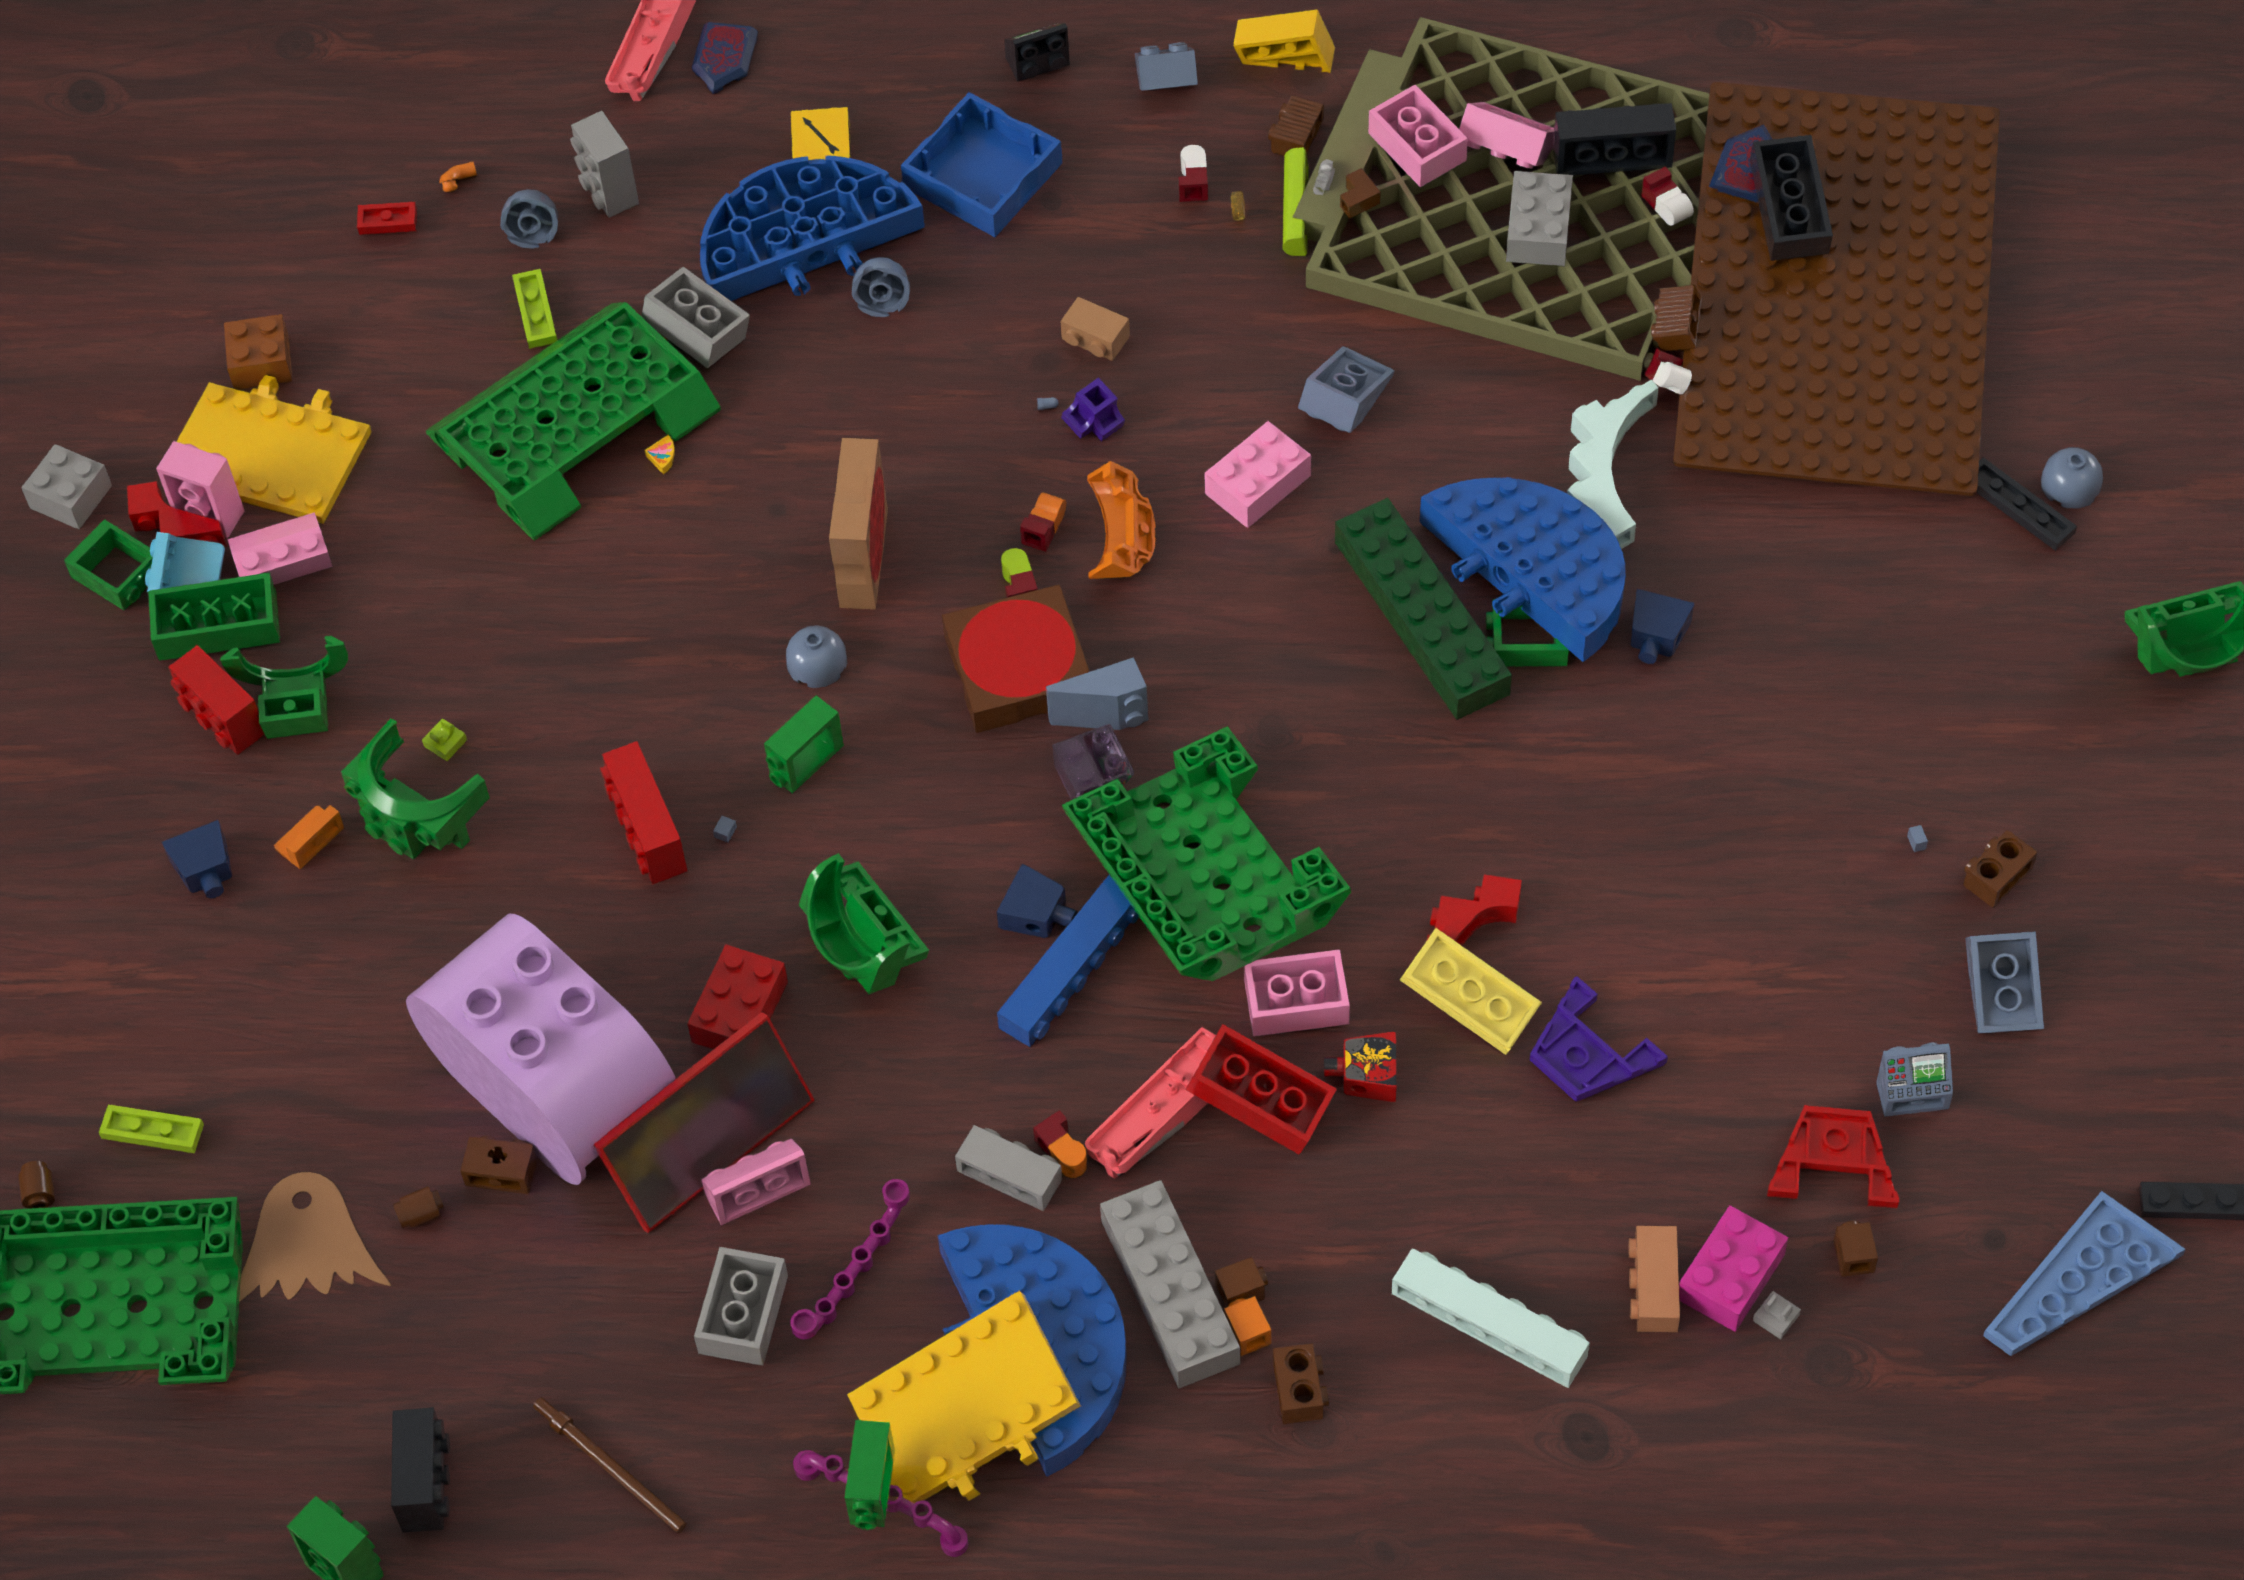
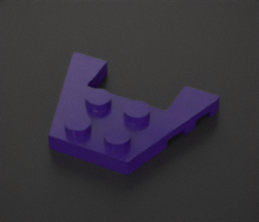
M1578 976L1572 980L1570 988L1557 1006V1011L1553 1018L1546 1025L1530 1053V1061L1575 1102L1665 1065L1668 1056L1648 1038L1644 1039L1622 1058L1577 1017L1597 1001L1598 994Z

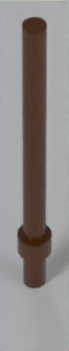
M543 1397L535 1401L533 1408L550 1422V1427L555 1432L568 1437L676 1533L679 1534L685 1529L687 1523L579 1430L573 1424L574 1420L564 1411L559 1412Z

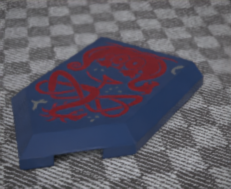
M707 22L703 25L692 64V71L698 77H701L713 94L721 91L723 86L731 81H739L747 76L758 31L751 26Z
M1764 124L1727 139L1710 182V188L1758 203L1750 165V156L1753 142L1772 140Z

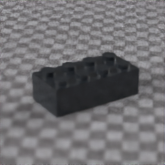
M1672 103L1556 112L1553 140L1556 173L1562 175H1584L1660 169L1663 167L1672 168L1676 138Z
M1805 135L1753 142L1750 165L1770 260L1829 254L1833 233L1812 136Z

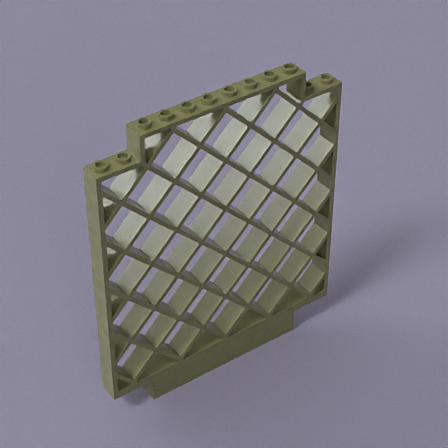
M1420 17L1402 58L1369 49L1295 210L1293 218L1302 219L1305 222V235H1307L1309 240L1318 242L1306 268V287L1641 381L1644 371L1648 369L1654 356L1652 353L1653 348H1659L1657 341H1654L1651 335V326L1653 323H1656L1657 315L1654 305L1642 287L1672 276L1678 286L1691 285V274L1688 269H1691L1693 265L1694 245L1676 252L1664 233L1693 223L1695 227L1697 225L1699 198L1695 196L1686 180L1702 174L1709 93ZM1459 51L1471 54L1476 63L1447 73L1438 57ZM1419 63L1423 64L1432 79L1416 86L1432 102L1442 98L1446 100L1454 113L1447 117L1458 129L1467 106L1460 92L1488 81L1498 95V98L1485 103L1531 120L1533 119L1527 109L1556 99L1563 112L1568 110L1577 111L1672 103V108L1678 116L1674 118L1676 125L1675 140L1690 135L1701 151L1698 154L1674 162L1672 168H1667L1672 174V181L1678 186L1681 193L1686 194L1690 199L1694 213L1692 216L1672 226L1668 225L1658 213L1651 215L1641 200L1643 177L1659 169L1629 180L1623 171L1604 173L1612 186L1584 197L1572 181L1568 225L1579 221L1590 239L1566 248L1565 266L1526 263L1514 267L1512 262H1506L1507 254L1504 249H1507L1509 225L1491 231L1481 215L1511 203L1514 177L1504 161L1513 157L1507 155L1506 159L1493 156L1490 154L1491 149L1481 146L1480 149L1467 152V161L1424 186L1419 187L1409 175L1400 176L1391 161L1393 158L1368 133L1369 110L1408 89ZM1520 69H1527L1538 72L1543 81L1514 91L1504 75ZM1591 86L1605 90L1610 99L1581 109L1571 93ZM1555 120L1544 124L1554 128ZM1551 150L1544 162V167L1533 172L1557 174L1553 150ZM1326 159L1333 161L1335 173L1329 190H1324L1323 195H1317L1313 192L1320 164ZM1375 165L1386 183L1376 186L1381 192L1380 204L1352 217L1363 236L1337 245L1349 220V217L1340 207V195L1349 191L1346 188V175L1362 168L1368 176L1372 166ZM1489 167L1499 184L1469 195L1458 178ZM1573 175L1572 179L1583 175ZM1444 184L1454 201L1423 213L1413 195ZM1398 201L1408 219L1377 230L1368 212ZM1624 204L1636 222L1606 233L1595 215ZM1466 220L1476 238L1446 249L1435 231ZM1421 237L1431 255L1400 266L1389 248ZM1648 240L1659 258L1630 269L1619 251ZM1375 254L1385 272L1363 280L1349 276L1343 266ZM1489 256L1500 274L1468 285L1458 267ZM1603 257L1614 276L1584 287L1573 268ZM1443 273L1454 290L1431 299L1417 295L1412 284ZM1558 275L1568 293L1538 304L1527 286ZM1512 292L1522 308L1520 312L1500 318L1487 314L1481 303ZM1626 294L1638 312L1608 324L1596 305ZM1580 311L1592 329L1571 338L1557 334L1550 322ZM1649 331L1639 356L1626 353L1620 343L1621 341Z

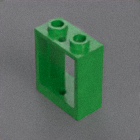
M104 519L64 559L71 578L125 611L131 603L139 599L141 593L147 588L145 577L147 570L151 569L153 557L150 555V547ZM115 547L141 563L118 588L91 573Z
M1523 605L1517 607L1504 617H1500L1499 613L1497 614L1493 609V606L1492 611H1486V630H1492V637H1487V640L1506 666H1567L1569 650L1557 638H1554V644H1502L1501 619H1532L1521 610Z
M817 695L764 743L769 778L777 787H785L788 791L794 793L844 746L839 712Z
M855 1420L844 1498L850 1525H855L863 1530L885 1527L895 1456V1447L889 1422Z

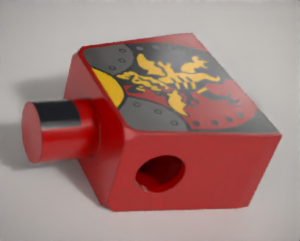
M1396 1032L1345 1039L1343 1057H1324V1076L1344 1077V1094L1396 1102Z

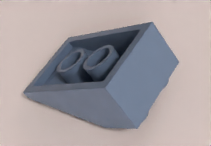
M1342 346L1307 378L1298 409L1307 412L1312 418L1321 419L1332 424L1340 431L1351 433L1363 421L1392 378L1395 370Z
M1134 657L1046 686L1048 718L1051 725L1121 730L1127 727H1136L1148 721L1147 686Z
M2036 932L1980 935L1965 938L1968 972L1978 1034L2044 1029Z

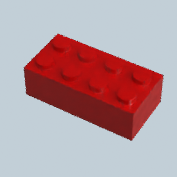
M638 741L603 753L602 757L605 766L601 767L600 771L605 782L604 787L610 802H614L616 807L615 813L620 825L625 827L628 844L632 851L635 850L637 855L636 861L641 874H648L653 885L687 872L681 839Z
M1222 1024L1185 1090L1293 1152L1300 1154L1311 1138L1337 1089Z

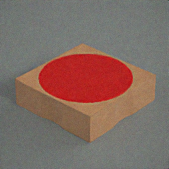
M842 438L836 492L829 534L840 608L876 609L888 514L879 439Z

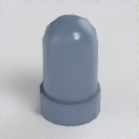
M1054 397L1037 398L1038 410L1056 408L1059 404L1058 400Z

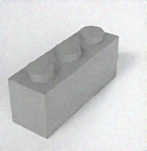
M974 1125L955 1156L958 1172L1043 1212L1062 1181L1061 1165L1049 1155L1040 1156L1030 1151L1026 1145L1018 1141L1012 1143L1001 1138L996 1131L990 1128L982 1129Z

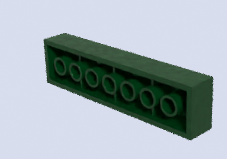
M1387 497L1335 521V544L1456 720L1509 696L1512 674Z

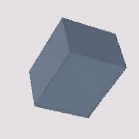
M721 816L713 830L714 837L729 842L737 828L736 821Z
M1922 826L1910 827L1907 837L1913 851L1925 850L1928 840Z

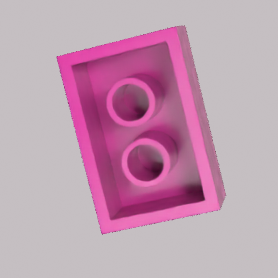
M1729 1205L1679 1283V1301L1736 1332L1785 1256L1789 1237Z

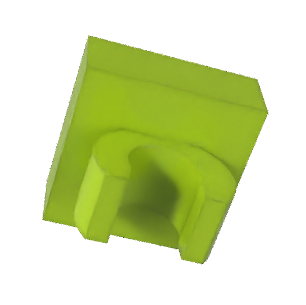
M441 719L422 739L425 748L446 761L467 741L466 734L445 719Z

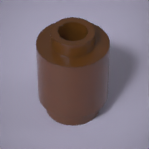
M42 1161L25 1163L18 1175L22 1206L27 1209L48 1208L55 1201L51 1170Z
M429 1186L400 1197V1201L393 1204L402 1228L408 1226L414 1228L441 1216L439 1210L444 1208L438 1190L430 1191Z

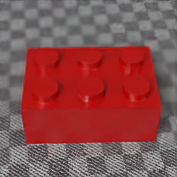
M198 645L168 667L173 678L170 683L179 694L177 701L186 712L192 710L196 714L195 717L198 723L205 730L211 729L215 733L216 740L223 748L230 747L239 755L265 735L259 724V711L255 700Z
M725 944L687 1023L691 1042L715 1049L761 1012L771 1019L788 983L785 963ZM760 1034L755 1035L731 1055L751 1061L760 1043Z

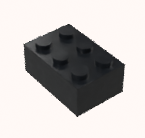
M434 1407L393 1410L391 1507L403 1533L444 1530V1517H449L448 1496H444V1485H449L450 1472L448 1464L444 1465V1454L450 1453L449 1434L445 1433L443 1419H438Z

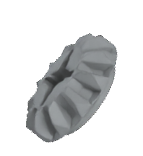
M1326 159L1320 164L1313 188L1315 194L1323 195L1324 190H1329L1335 173L1333 161Z

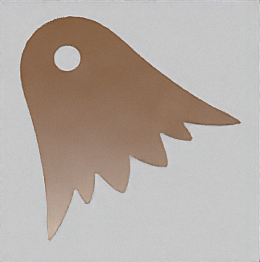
M301 1172L282 1179L271 1189L264 1201L255 1238L241 1274L239 1302L258 1285H260V1297H264L271 1291L277 1280H279L283 1293L288 1300L297 1294L306 1278L319 1292L328 1294L334 1272L349 1284L354 1283L353 1271L374 1282L391 1286V1284L366 1250L353 1225L344 1199L335 1184L320 1174ZM307 1192L311 1195L312 1201L307 1208L298 1209L294 1207L292 1199L297 1193Z

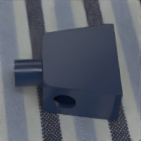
M1637 589L1630 645L1633 648L1640 649L1638 658L1642 662L1653 664L1656 662L1658 654L1668 657L1674 655L1692 622L1694 603Z
M218 820L162 842L171 865L191 893L204 890L207 898H216L224 892L221 882L232 877V870L226 839Z
M1022 864L997 910L998 928L1046 938L1049 937L1056 923L1067 927L1078 914V911L1065 906L1066 895L1065 888L1062 885Z

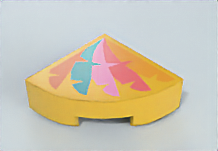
M667 435L644 450L646 457L663 475L671 468L675 455L673 441Z

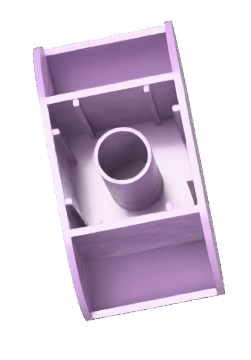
M509 913L406 999L409 1014L416 1028L447 1071L519 1140L532 1144L536 1156L563 1180L574 1185L580 1184L586 1178L585 1167L599 1155L593 1145L676 1079L667 1060L637 1020L536 926L516 914ZM675 1098L667 1105L673 1104L677 1100V1098Z

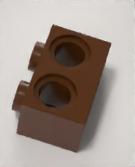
M2006 830L1999 838L1994 836L1988 842L1984 853L1979 858L1974 856L1967 863L1964 869L1966 876L1963 886L1994 908L2033 869L2038 852L2012 832ZM2003 855L2011 856L2012 859L2005 858ZM1983 875L1991 876L1992 879L1985 878Z
M1313 1343L1274 1348L1273 1367L1282 1423L1290 1424L1323 1419V1407L1329 1406L1327 1387L1320 1386L1318 1376L1324 1375L1321 1355H1315ZM1300 1364L1305 1366L1306 1369L1297 1372L1292 1370L1291 1367ZM1301 1395H1307L1312 1400L1302 1403L1297 1401L1296 1398Z

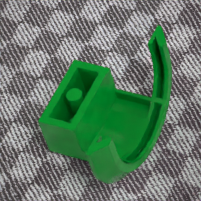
M325 636L327 655L314 664L295 669H269L254 665L242 656L239 647L229 650L220 658V661L226 672L233 678L245 683L262 686L263 695H258L259 724L267 739L328 731L326 678L335 675L347 664L348 652L344 642L333 636Z

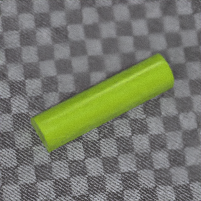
M1304 147L1290 149L1284 155L1283 250L1291 256H1306L1308 251L1305 222L1302 219L1293 218L1309 182V164Z

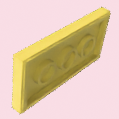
M1435 928L1400 978V981L1505 1055L1509 1052L1542 1003L1437 928Z

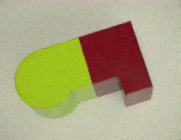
M1017 548L1006 550L1001 557L1003 577L1010 583L1009 586H1005L1006 598L1038 590L1026 553Z

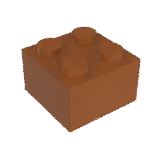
M282 314L224 323L227 370L234 389L257 387L265 375L276 377L278 383L292 381L289 335Z

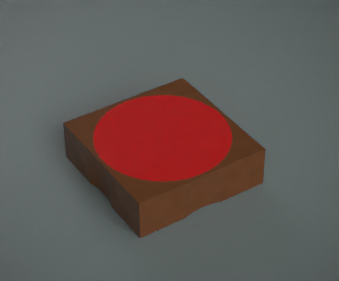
M1060 584L942 614L944 637L955 670L963 682L964 698L976 733L1018 723L1034 715L1048 713L1046 686L1090 672Z

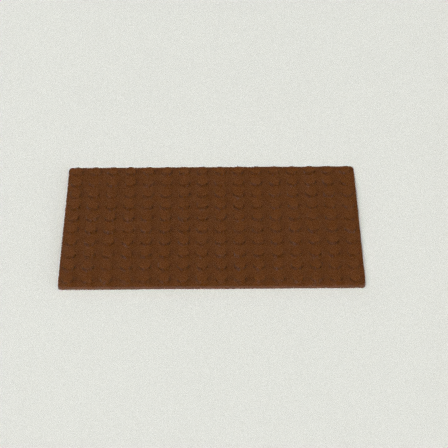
M1713 82L1710 85L1691 285L1695 284L1702 297L1696 347L1694 349L1684 348L1682 367L1690 370L1692 376L1687 390L1679 396L1673 464L1675 466L1966 496L1976 494L2000 119L1998 108ZM1763 124L1772 139L1805 135L1812 136L1833 233L1829 254L1770 260L1759 203L1722 193L1717 189L1709 187L1727 139Z

